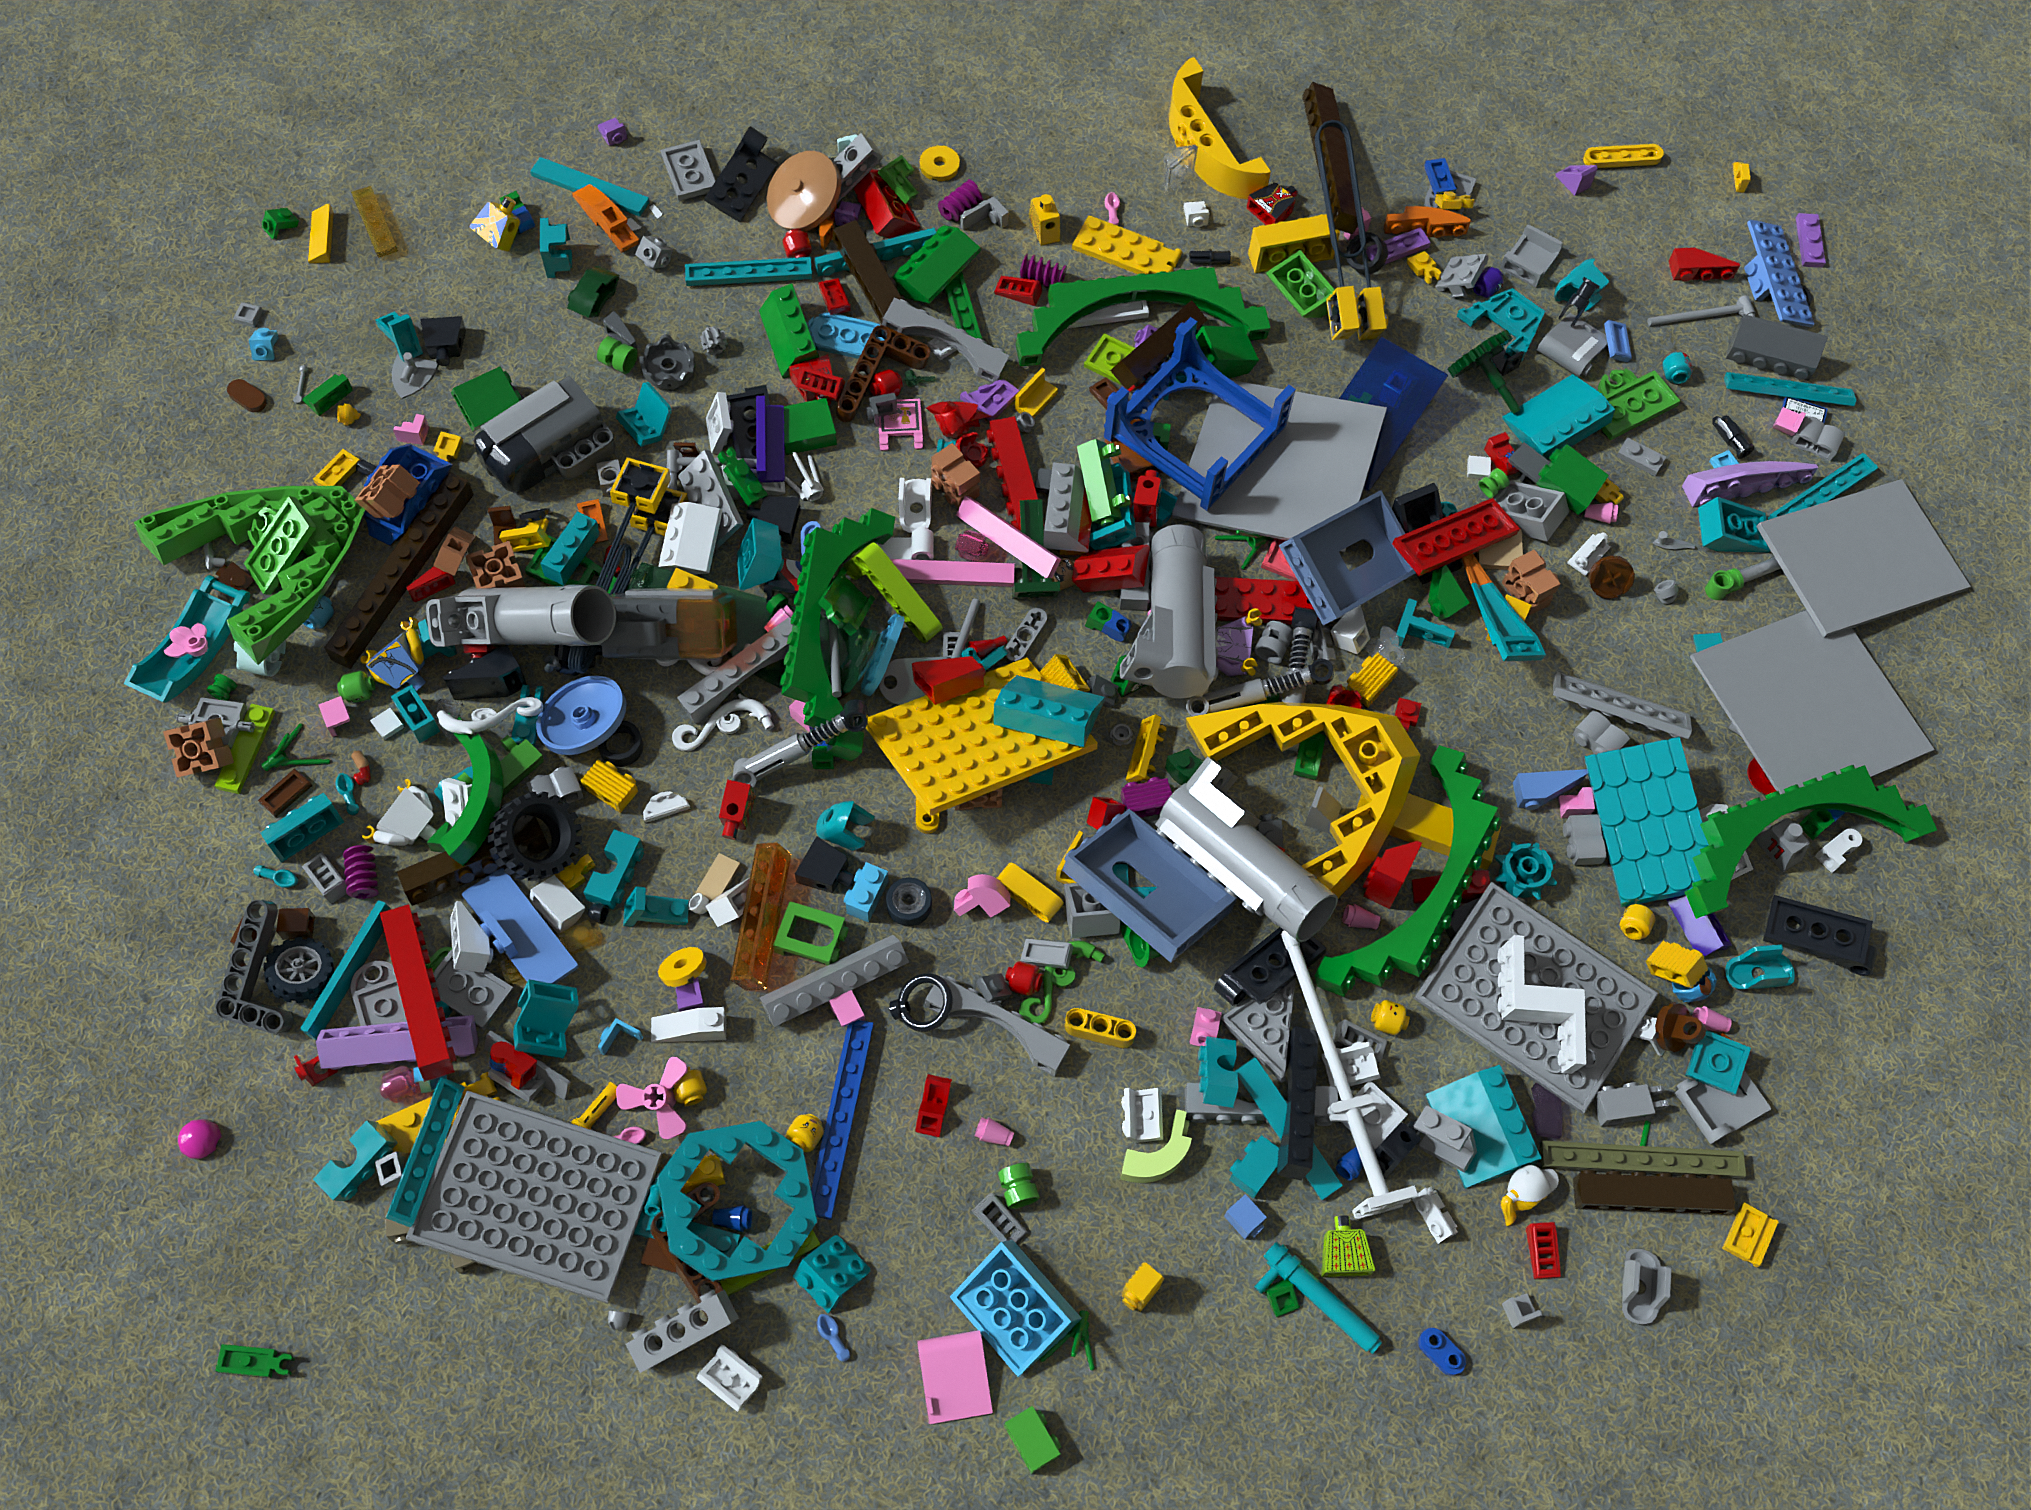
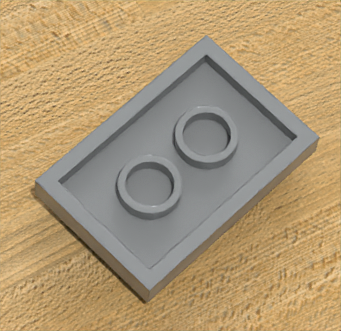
M700 140L660 150L678 201L709 192L715 183V178Z
M452 949L434 971L436 982L432 983V987L438 988L441 1001L461 1016L474 1015L475 1025L485 1030L514 991L511 985L487 970L482 973L454 969Z

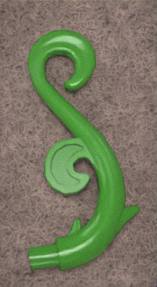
M1085 941L1068 942L1073 945L1072 955L1077 954L1076 958L1085 956L1088 959L1093 958L1099 963L1105 958V954L1098 951L1096 946ZM1069 965L1068 969L1060 968L1063 972L1062 975L1056 974V968L1045 967L1043 975L1044 1011L1039 1016L1033 1015L1030 1012V1008L1035 1004H1041V1000L1036 997L1025 999L1019 1008V1014L1024 1017L1025 1021L1040 1025L1046 1022L1052 1008L1053 984L1060 988L1070 986L1074 982L1076 975L1073 967Z

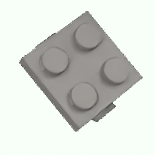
M1474 254L1451 258L1435 286L1437 291H1445L1446 288H1449L1453 295L1452 297H1466L1467 294L1462 286L1466 288L1474 287L1489 260L1488 255Z

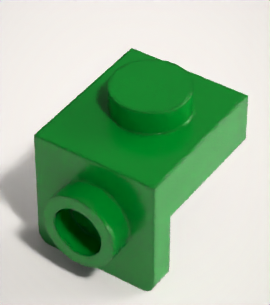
M288 208L265 210L262 228L271 239H277L279 229L298 227L299 220Z

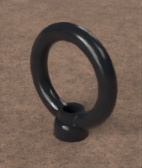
M932 973L919 974L905 983L898 999L890 1001V1013L894 1020L901 1019L912 1030L918 1032L932 1031L940 1027L949 1017L953 1005V995L948 983L942 977ZM923 983L936 985L943 996V1005L939 1014L927 1022H919L911 1017V1007L908 1002L912 990Z

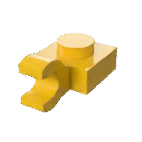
M586 854L580 858L576 865L572 862L571 865L564 867L565 870L554 875L571 892L586 882L583 875L596 867L589 854Z

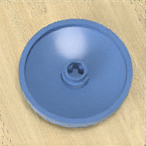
M587 676L571 681L553 693L543 705V711L538 715L536 722L537 734L543 744L550 751L557 754L575 755L589 751L606 741L620 726L626 712L627 703L625 695L615 681L604 676Z

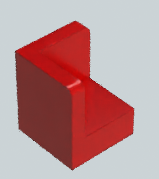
M1093 797L1087 824L1097 830L1103 825L1107 826L1117 814H1123L1125 805L1113 798Z

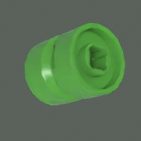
M610 336L601 342L597 352L598 362L609 367L613 366L615 370L624 374L631 371L638 356L636 348L625 343L622 344L621 341Z
M1029 1163L1011 1165L998 1172L1002 1188L1007 1189L1004 1196L1009 1209L1024 1207L1040 1199L1036 1184L1031 1183L1033 1174Z

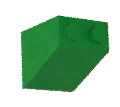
M1202 326L1196 334L1197 342L1206 358L1218 371L1229 379L1250 373L1259 361L1244 327Z

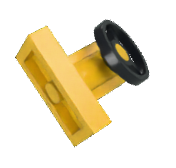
M542 508L519 514L520 520H530L527 526L502 531L499 538L503 543L509 541L513 552L549 547L551 539L545 533L549 521L547 518H543L551 513L550 508Z

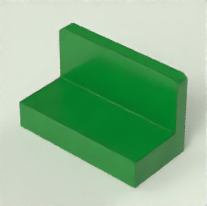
M343 373L340 376L335 374L305 396L303 402L320 416L351 393L353 389L348 378Z

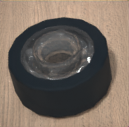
M907 877L899 879L887 891L886 906L888 914L893 921L900 925L914 926L922 923L931 913L932 896L930 889L917 878ZM906 899H913L915 901L912 905H906L903 902Z

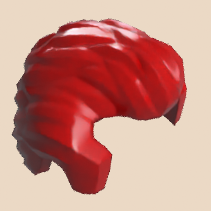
M972 432L961 436L956 441L955 446L963 454V458L966 461H970L975 468L983 466L986 463L985 458L988 456L989 449L985 444L975 441L976 438H979L978 433Z
M1337 684V686L1333 685L1332 689H1330L1326 704L1362 709L1360 702L1362 697L1357 690H1346L1342 684Z

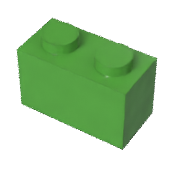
M1033 1406L1004 1424L1031 1474L1059 1458L1060 1452L1058 1450L1062 1448L1054 1433L1049 1435L1045 1425L1048 1423L1041 1410L1035 1411Z

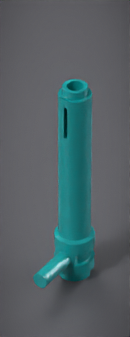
M1276 1241L1263 1256L1267 1260L1266 1264L1271 1268L1254 1288L1262 1294L1278 1275L1284 1280L1288 1279L1364 1351H1369L1373 1354L1382 1344V1341L1379 1339L1380 1336L1301 1264L1302 1260L1296 1255L1292 1256L1284 1244L1280 1245Z

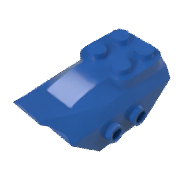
M411 444L390 449L381 458L379 465L367 477L364 487L368 486L371 482V477L383 465L390 467L392 465H401L420 482L416 487V494L411 499L406 498L404 500V509L397 517L386 518L383 516V518H374L365 510L363 517L367 522L369 535L387 545H391L399 536L404 534L416 515L425 507L426 503L446 478L453 465Z

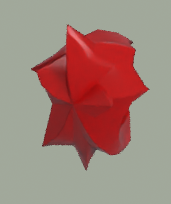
M949 400L935 403L926 408L934 415L942 434L945 437L954 439L961 435H966L971 426L980 427L979 419L993 417L978 410V404L968 402H951Z

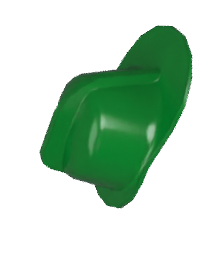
M1121 921L1122 936L1138 967L1144 968L1149 960L1162 956Z

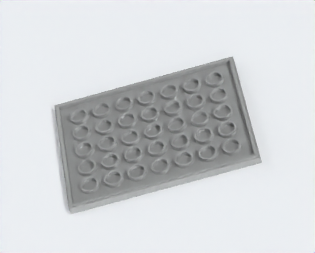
M1902 479L1760 522L1756 526L1823 637L1966 591L1971 587Z
M1491 882L1419 989L1414 1000L1579 1113L1584 1114L1659 993ZM1513 935L1524 936V985L1585 989L1586 1065L1572 1074L1562 1073V1068L1558 1064L1561 1041L1558 1040L1557 1032L1561 1024L1502 1020V1012L1498 1011V1000L1501 997V988L1498 987V975L1501 973V963H1498V951Z
M467 1091L434 1168L415 1222L409 1228L406 1235V1240L608 1304L663 1153Z

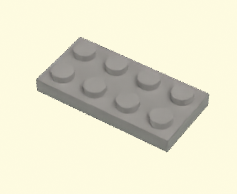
M704 450L678 477L685 493H687L689 502L723 510L714 548L718 549L743 525V522L711 451Z

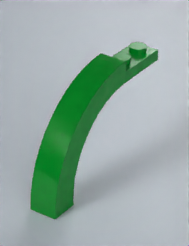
M460 716L457 718V720L464 721ZM453 733L469 754L472 763L473 782L469 799L461 816L453 827L439 840V843L448 855L462 866L476 853L490 832L488 830L489 825L496 820L493 816L499 811L503 794V773L497 753L488 741L480 734Z

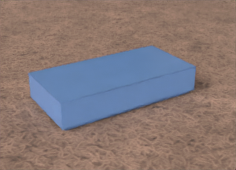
M1608 320L1604 323L1610 358L1629 362L1632 356L1626 324Z

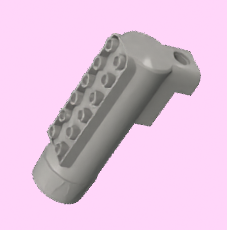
M1171 525L1159 530L1152 538L1150 560L1151 612L1140 628L1138 638L1134 641L1131 650L1120 664V678L1153 686L1157 692L1171 698H1188L1192 696L1201 698L1203 694L1208 692L1209 685L1217 679L1219 672L1218 667H1216V659L1218 657L1216 640L1218 632L1215 631L1217 596L1214 590L1217 579L1214 578V568L1208 567L1204 535L1198 529L1191 526Z
M591 585L472 588L462 591L455 597L429 600L426 605L429 637L435 646L457 644L597 645L610 637L616 622L615 605L610 595L603 588Z
M1207 756L1189 781L1175 790L1168 798L1161 810L1160 818L1155 823L1158 827L1156 832L1163 838L1174 842L1173 846L1181 853L1189 855L1191 857L1190 861L1197 867L1208 871L1207 875L1212 880L1226 886L1224 890L1234 898L1238 897L1244 901L1242 905L1250 912H1255L1260 916L1265 914L1276 926L1281 927L1297 942H1304L1310 939L1329 920L1336 908L1338 897L1319 882L1315 875L1301 867L1255 829L1261 820L1227 793L1238 777L1221 763Z

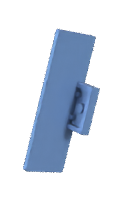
M1749 220L1747 224L1758 255L1744 269L1754 300L1762 301L1771 293L1781 322L1812 327L1814 325L1812 313L1806 301V296L1803 292L1782 227L1761 221Z
M504 868L493 872L462 892L463 898L483 923L480 925L482 930L488 937L493 936L495 939L493 944L500 954L505 952L526 982L530 979L556 984L578 969L577 962L512 878L504 872Z

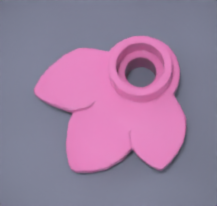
M197 623L191 629L183 626L174 628L170 632V639L173 643L164 650V653L176 658L186 654L194 657L203 655L208 650V641L205 638L208 632L203 624Z

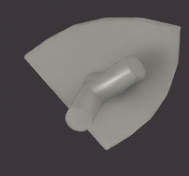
M411 353L403 355L405 361L403 362L399 354H397L392 368V382L400 398L410 396L422 389L431 380L438 364L434 361L413 358Z

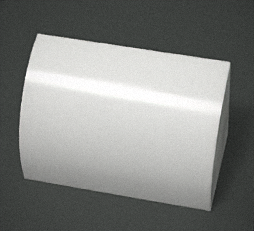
M555 875L531 889L529 902L559 935L572 927L585 910L580 901Z

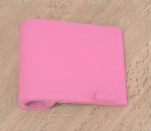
M980 1330L917 1341L929 1424L993 1413Z

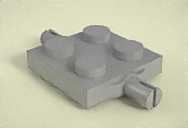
M200 698L197 708L192 714L178 713V716H176L178 723H188V725L221 717L226 734L221 739L223 746L229 745L230 749H232L240 730L253 732V729H255L254 722L243 721L248 707L244 703Z

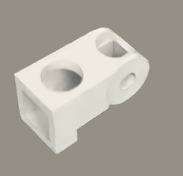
M1846 829L1825 845L1815 857L1833 873L1846 861L1843 855L1853 853L1860 846L1862 836L1854 829Z

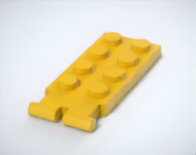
M1088 215L1072 244V250L1136 274H1154L1160 271L1173 272L1183 254L1180 249L1171 250L1164 247V243L1090 215Z
M489 1072L481 1074V1080L468 1086L465 1082L460 1084L465 1086L445 1142L467 1091L486 1097L497 1093L493 1080L488 1077ZM432 1097L376 1121L398 1142L393 1148V1152L411 1153ZM500 1097L493 1098L495 1100L501 1101Z

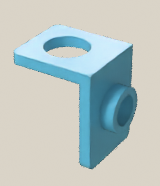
M615 1018L612 1025L606 1027L600 1038L602 1041L598 1045V1049L601 1054L605 1055L620 1030L642 1041L641 1031Z

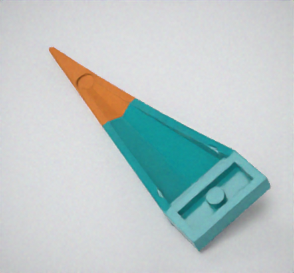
M1474 554L1463 557L1462 561L1493 646L1498 648L1503 661L1542 660L1546 653L1538 636L1502 596Z

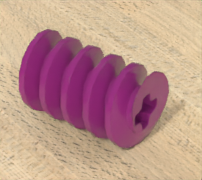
M968 179L967 182H964L955 191H952L949 196L939 201L938 209L946 220L958 221L966 210L976 207L977 203H981L983 197L976 183Z
M1027 253L1020 268V277L1026 279L1028 276V279H1036L1040 281V284L1043 282L1045 287H1049L1050 284L1064 281L1067 265H1064L1060 270L1058 262L1054 267H1051V260H1048L1045 265L1043 264V257L1036 262V255L1028 259Z
M356 845L347 848L343 853L345 860V883L347 886L346 893L352 898L369 899L379 894L377 889H373L378 886V882L373 880L377 877V873L372 871L376 868V864L372 862L375 860V855L370 853L373 851L371 846Z

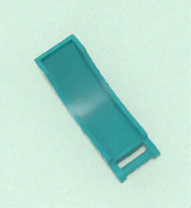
M206 576L200 589L193 590L184 610L171 630L180 626L191 629L197 623L203 624L208 631L205 637L208 641V650L198 657L191 656L190 654L179 658L168 656L164 653V650L173 643L169 632L164 640L146 658L137 664H133L124 685L164 703L178 696L203 673L223 646L231 632L227 620L241 612L243 606L250 599V593L245 590H237L219 582L214 576ZM215 589L235 599L230 604L210 595L211 590Z

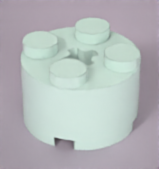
M235 641L234 651L237 652V669L263 676H274L282 664V661L278 660L280 653L285 654L286 642L281 643L267 658L257 665Z

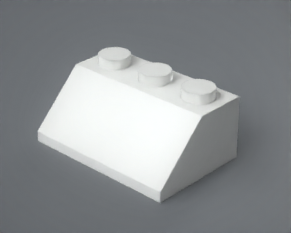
M692 502L672 504L659 567L672 574L676 568L693 575L709 573L723 510Z

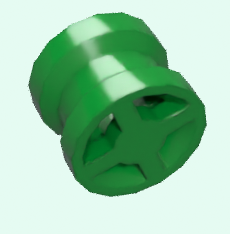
M216 674L214 677L215 682L213 685H209L206 691L216 699L228 701L230 699L229 694L231 691H235L238 685L227 676Z

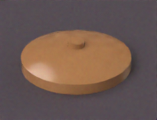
M817 151L800 152L787 159L777 169L768 187L767 207L772 219L788 231L793 229L807 231L821 224L833 211L840 196L841 176L838 167L830 158Z

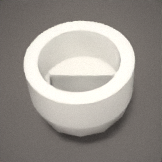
M697 893L691 898L688 908L694 913L704 914L708 911L705 906L710 902L706 896Z

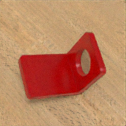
M298 1055L294 1056L298 1065L295 1067L297 1075L301 1081L306 1079L311 1086L338 1072V1069L333 1070L329 1068L324 1074L315 1073L314 1067L319 1062V1055L306 1063Z

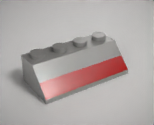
M1053 462L1043 547L1088 552L1092 519L1082 470L1075 464Z

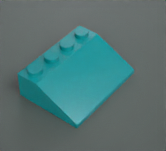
M1572 374L1522 404L1519 412L1515 414L1509 412L1502 416V419L1522 444L1525 442L1549 461V457L1556 448L1561 449L1566 444L1571 447L1611 423L1615 409L1602 393Z
M1016 675L1001 689L994 703V725L1084 747L1103 706L1105 697Z
M1501 1065L1478 1071L1425 1095L1431 1108L1472 1128L1477 1153L1465 1173L1457 1169L1465 1189L1514 1173L1525 1165H1535L1541 1159Z

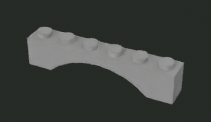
M894 297L883 317V326L906 336H927L951 345L968 360L978 377L990 383L999 380L1007 365L1009 355L1002 349L994 348L984 340L974 338L968 335L966 331L950 326L943 319H936L930 316L925 310H918L912 307L905 300H899Z
M788 617L677 697L682 708L695 724L713 713L727 695L749 676L771 663L785 659L789 651L787 640L793 627L790 623L791 617Z
M939 975L948 983L953 995L952 1010L948 1018L959 1016L976 1017L1000 1025L1023 1045L1035 1067L1054 1077L1056 1076L1070 1049V1044L1067 1043L1065 1038L1057 1034L1053 1036L1047 1033L1043 1026L1038 1023L1031 1024L1025 1021L1024 1017L1015 1011L1008 1012L997 1001L987 1003L978 991L960 986L956 979L950 976L945 978ZM933 985L925 999V1007L939 1014L943 1005V996L940 989Z
M1199 1083L1186 1084L1185 1111L1187 1113L1185 1119H1191L1194 1123H1204L1206 1119H1213L1221 1124L1231 1123L1232 1120H1241L1243 1124L1267 1121L1256 1103L1235 1099L1233 1108L1204 1104L1203 1093L1199 1092ZM1316 1086L1314 1122H1317L1319 1126H1330L1332 1123H1335V1121H1330L1327 1108L1332 1103L1338 1102L1337 1087Z

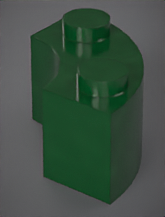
M600 266L587 269L575 289L570 291L567 309L588 318L598 317L605 302L611 296H614L620 275Z
M1188 748L1167 756L1165 768L1169 775L1182 786L1189 781L1204 760L1194 756Z

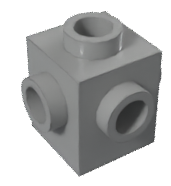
M643 236L635 255L642 259L644 264L651 269L665 268L671 260L673 249L662 238Z

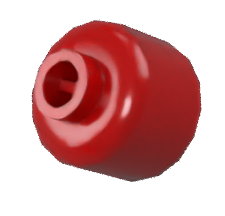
M793 229L786 233L782 243L788 258L807 257L811 254L812 246L806 232L801 231V229Z
M887 369L873 375L869 388L874 396L895 393V396L900 394L903 382L898 373Z
M1018 961L1013 967L1007 969L1005 981L1009 982V988L1012 992L1031 996L1034 992H1039L1043 981V973H1040L1037 965Z

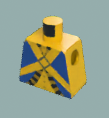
M507 196L504 197L501 204L487 202L471 223L470 228L494 248L510 251L520 224V219L511 213L516 202Z

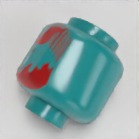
M1674 352L1663 360V371L1665 378L1669 382L1682 384L1692 376L1693 367L1690 357L1686 353Z

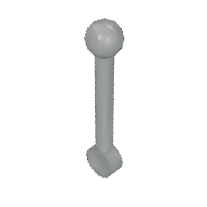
M301 365L299 368L301 375L297 396L293 398L295 404L303 402L301 395L305 373L308 372L306 365Z

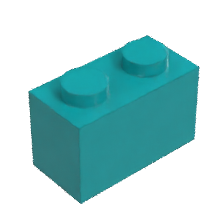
M412 685L391 696L395 706L419 743L440 732L434 718Z
M1262 1135L1257 1141L1252 1139L1244 1149L1247 1155L1242 1161L1238 1158L1229 1170L1232 1172L1229 1181L1253 1199L1278 1166L1279 1148Z

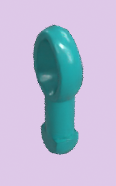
M340 773L335 781L336 789L344 797L348 814L356 815L359 812V806L356 804L353 796L354 782L349 775Z
M257 865L253 870L257 877L274 880L276 885L282 888H291L298 883L297 876L289 870L281 869L275 871L266 868L264 865Z

